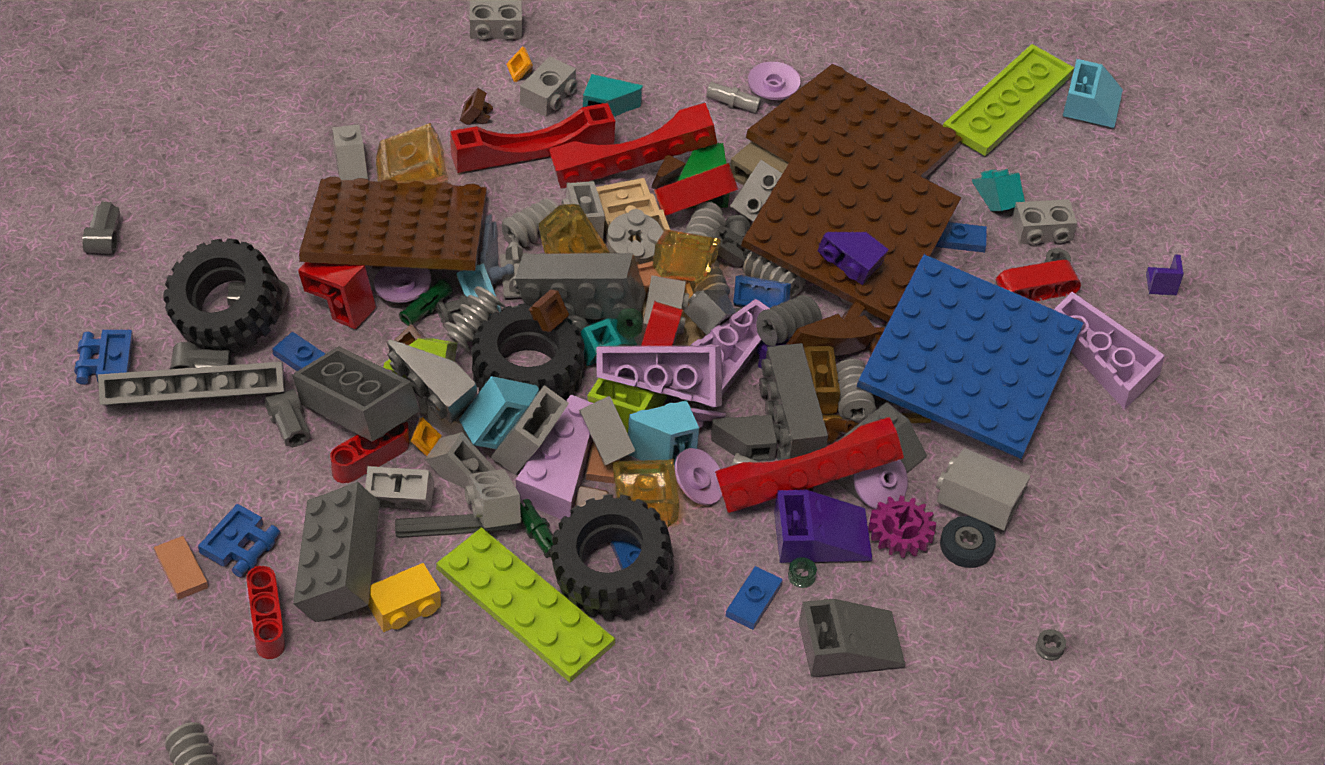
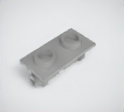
M517 242L509 243L506 248V254H499L501 267L507 264L514 265V273L503 275L502 277L504 298L521 297L515 277L522 255L528 253H523L522 247Z

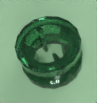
M626 308L620 311L617 317V331L620 335L627 338L638 336L643 328L642 314L633 308ZM626 320H632L633 326H627Z
M804 557L794 559L789 566L788 579L790 583L799 588L811 586L816 578V564ZM804 569L803 572L808 571L807 576H801L802 573L798 575L797 570Z

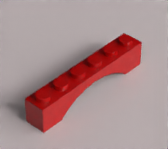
M603 103L582 107L573 115L557 124L528 133H497L478 126L450 131L451 156L457 173L548 157L550 156L549 148L573 141L585 144L610 145L614 144L616 121L609 104Z
M702 103L679 110L661 128L633 141L610 145L585 144L573 141L549 148L560 188L562 189L567 188V183L589 182L663 160L668 155L673 157L717 144V138L707 105Z
M887 417L861 425L841 440L802 456L773 462H742L717 470L715 473L727 511L730 513L775 499L777 491L808 489L904 459L895 426L891 418Z

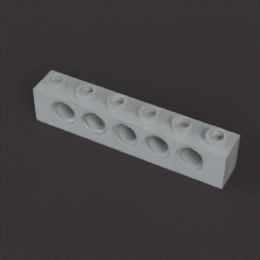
M283 362L98 374L100 405L281 393L285 392Z

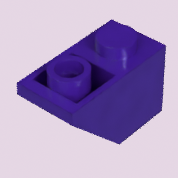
M827 232L823 236L817 251L822 254L824 259L843 270L849 278L863 285L882 265L889 249L867 232Z

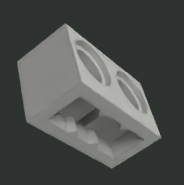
M470 0V39H522V0Z
M1070 199L1016 202L1012 217L1019 244L1035 245L1045 242L1064 243L1072 241L1077 226Z
M368 466L365 489L380 501V507L431 511L435 481L429 470Z
M505 469L468 474L469 486L464 488L467 504L472 505L474 517L480 519L484 528L521 523L520 494Z

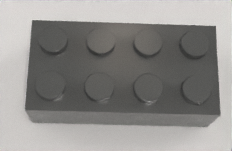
M634 253L523 254L515 277L524 303H527V306H532L549 290H557L561 295L569 316L574 315L584 319H639L646 295Z
M803 344L767 347L766 359H762L761 363L764 377L759 379V389L761 396L766 395L767 401H765L766 415H772L776 440L779 444L777 448L778 461L802 456L825 448L828 434Z
M340 346L292 374L302 405L372 442L383 437L385 433L397 425L405 423L411 416L419 412L411 381Z
M359 482L307 500L293 604L315 622L368 606L380 501Z

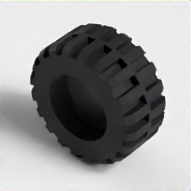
M230 238L226 242H223L222 239L211 240V244L208 245L201 243L196 246L197 249L193 252L187 251L182 256L184 259L180 263L176 262L171 269L173 275H168L165 283L168 289H165L163 292L167 315L182 336L200 349L232 350L234 353L244 351L243 347L250 345V347L258 343L257 339L261 336L266 337L271 331L270 325H275L279 318L277 311L282 309L283 300L281 296L283 291L277 275L264 255L258 249H254L251 244L247 242H241L240 244L238 239ZM230 281L246 282L242 295L229 308L213 313L202 311L206 297L217 286Z
M523 303L518 304V307L514 308L511 305L504 307L500 313L494 312L488 317V321L484 320L480 324L478 332L474 334L472 340L473 381L476 383V387H479V392L491 376L536 385L539 391L545 385L566 401L570 395H574L575 391L579 390L584 372L585 345L579 328L575 324L572 325L570 318H565L550 332L542 331L539 322L533 320L528 310L531 306ZM528 350L543 353L550 357L551 360L539 366L524 367L515 365L505 358L515 352Z
M612 494L603 495V499L595 500L593 497L585 500L586 505L582 507L576 505L570 510L571 516H564L558 523L560 530L554 531L552 537L553 546L550 548L553 569L562 594L567 599L570 598V601L580 610L584 607L587 615L597 617V614H602L603 619H614V615H622V618L631 617V612L635 610L641 613L648 609L650 601L656 603L662 597L661 589L666 590L671 582L670 575L674 572V555L667 525L665 521L661 520L660 514L654 508L650 507L648 509L646 502L640 499H636L633 502L631 496L620 495V498H613ZM625 541L641 549L639 556L631 565L616 572H599L584 564L588 555L596 547L607 542Z

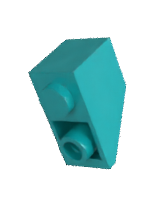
M591 74L583 94V107L608 103L613 116L639 108L642 104L643 85Z
M993 169L980 172L981 177L972 179V183L990 211H1003L1015 208L1016 202H1025L1019 173H1009L1008 169Z
M608 318L587 326L581 331V337L584 339L585 345L584 362L586 366L597 363L596 347L637 346L625 320Z

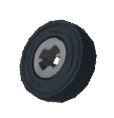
M970 516L957 517L950 520L943 528L940 539V546L944 556L953 564L964 568H976L986 564L993 556L996 544L994 531L990 526Z

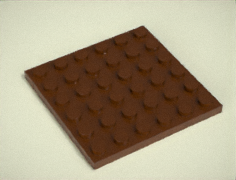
M831 64L752 125L746 134L747 139L789 163L813 122H816L923 178L962 145L963 138L956 135L953 129L943 127L942 124L934 121L930 116L918 112L908 104L900 102L885 91L875 88L865 80L857 78L842 67Z
M813 122L743 238L741 246L852 304L855 301L859 302L865 307V311L889 322L924 254L930 257L962 197ZM827 232H867L889 249L882 265L863 285L849 278L843 270L824 259L822 254L817 251L823 236Z
M327 177L326 179H321L299 250V262L475 271L487 187H480L477 184L456 186L447 182L438 184H425L421 181L397 183L391 179L381 182L369 181L365 178L341 180L339 177Z

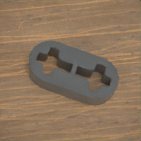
M720 226L707 234V244L711 251L734 266L742 267L750 250L741 246L743 237L725 226Z

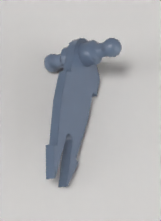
M491 214L486 216L484 222L485 229L480 261L481 264L484 263L491 284L494 285L497 280L502 279L503 275L513 274L514 265L498 266V231L496 221L492 222Z

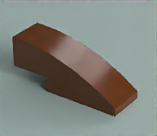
M835 314L798 328L786 345L802 343L803 348L807 346H831L834 349L835 356L852 354L865 350L878 331L865 315L845 322L839 314Z

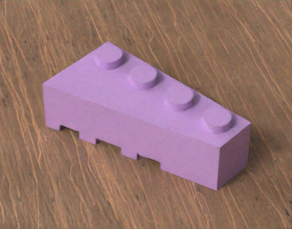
M1071 292L1054 309L1084 322L1071 352L1124 410L1160 375L1165 355L1075 293Z
M757 299L733 314L721 326L718 325L713 328L704 338L698 339L690 345H721L722 396L756 353L762 341L757 333L756 321L760 312L770 308Z
M721 345L596 347L597 377L676 396L712 407L722 405Z
M574 395L569 396L567 399L568 406L541 446L529 458L516 478V489L520 494L521 503H523L524 499H530L535 509L562 519L564 516H571L570 510L575 506L578 488L583 478L586 461L593 441L584 419L579 413L580 409L593 403Z

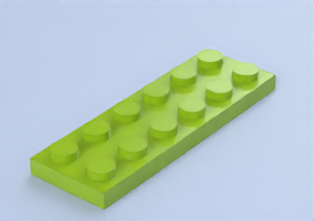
M1031 44L943 123V127L953 129L956 135L963 138L962 143L986 156L1073 76L1074 67Z
M482 527L436 563V569L569 683L615 645V638Z

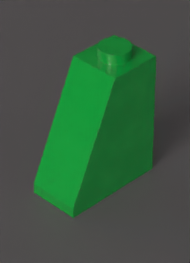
M717 143L693 150L678 181L726 164L724 143ZM730 193L705 202L714 203L720 208H728ZM697 205L691 206V207L686 208V209L696 208Z

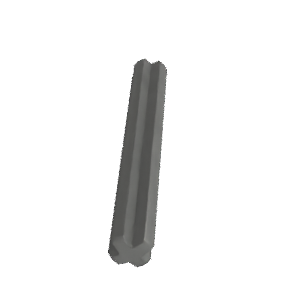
M473 514L400 518L395 520V534L397 537L476 532L481 527L485 531L515 530L518 527L517 523L484 528L480 519L475 518Z

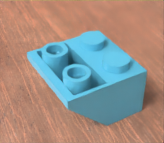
M1077 59L1063 116L1114 128L1123 89L1102 64Z
M491 376L459 419L472 444L497 449L539 391L538 387L532 384Z
M687 400L629 414L628 436L635 449V452L629 454V456L669 471L675 469L676 458L682 451L688 448L697 449L699 426Z

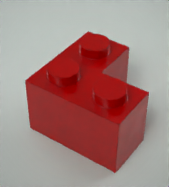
M305 262L298 269L304 291L327 300L332 320L356 329L376 308L365 265Z

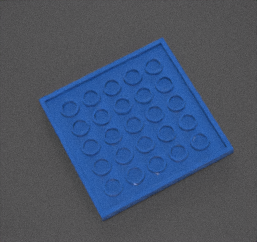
M924 254L869 358L856 387L1022 459L1084 322Z

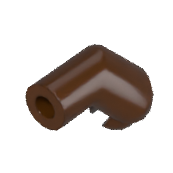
M841 418L828 419L825 422L828 434L827 444H833L841 434H846L856 426L855 422Z

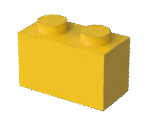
M421 563L370 585L368 607L383 632L390 629H400L409 621L420 616H430L438 608H441V591L425 564Z

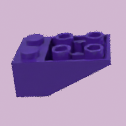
M809 490L777 491L774 517L780 563L872 561L865 508Z

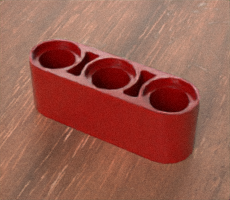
M727 163L657 188L654 192L660 209H663L666 216L738 190V186L731 166Z
M1057 260L1007 269L1001 272L995 279L997 286L1032 301H1041L1040 298L1047 300L1063 297L1071 292L1076 293L1081 288V282L1068 260Z
M654 301L641 346H672L683 309Z
M407 421L397 425L385 433L383 437L373 442L357 434L332 449L330 460L334 480L340 483L353 482L367 474L368 466L380 467L404 453L409 447Z
M257 566L248 572L246 578L255 646L259 656L265 659H274L279 657L285 650L276 576L270 567Z

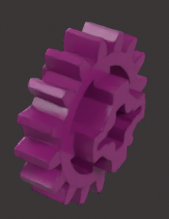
M900 495L898 501H894L890 496L886 504L878 502L877 509H873L871 512L868 530L872 531L871 540H879L878 548L880 550L888 547L889 555L891 556L895 551H899L901 558H905L906 552L910 551L915 557L918 554V549L926 551L928 544L933 542L936 522L932 521L933 512L925 513V503L919 506L915 505L916 498L906 502L903 495Z

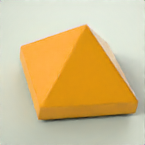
M523 46L506 64L514 82H518L533 69V64L527 50Z
M422 417L419 418L411 443L424 455L428 456L442 435Z

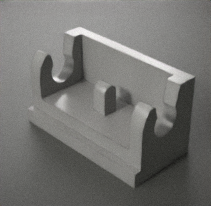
M610 396L579 410L604 466L635 452Z

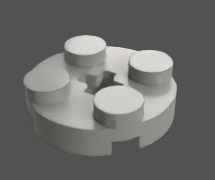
M632 209L629 213L616 217L609 225L607 233L608 250L610 253H634L635 260L639 264L652 262L661 252L664 231L655 219L644 214L641 210ZM630 236H639L641 242H638L637 240L631 242L629 240Z

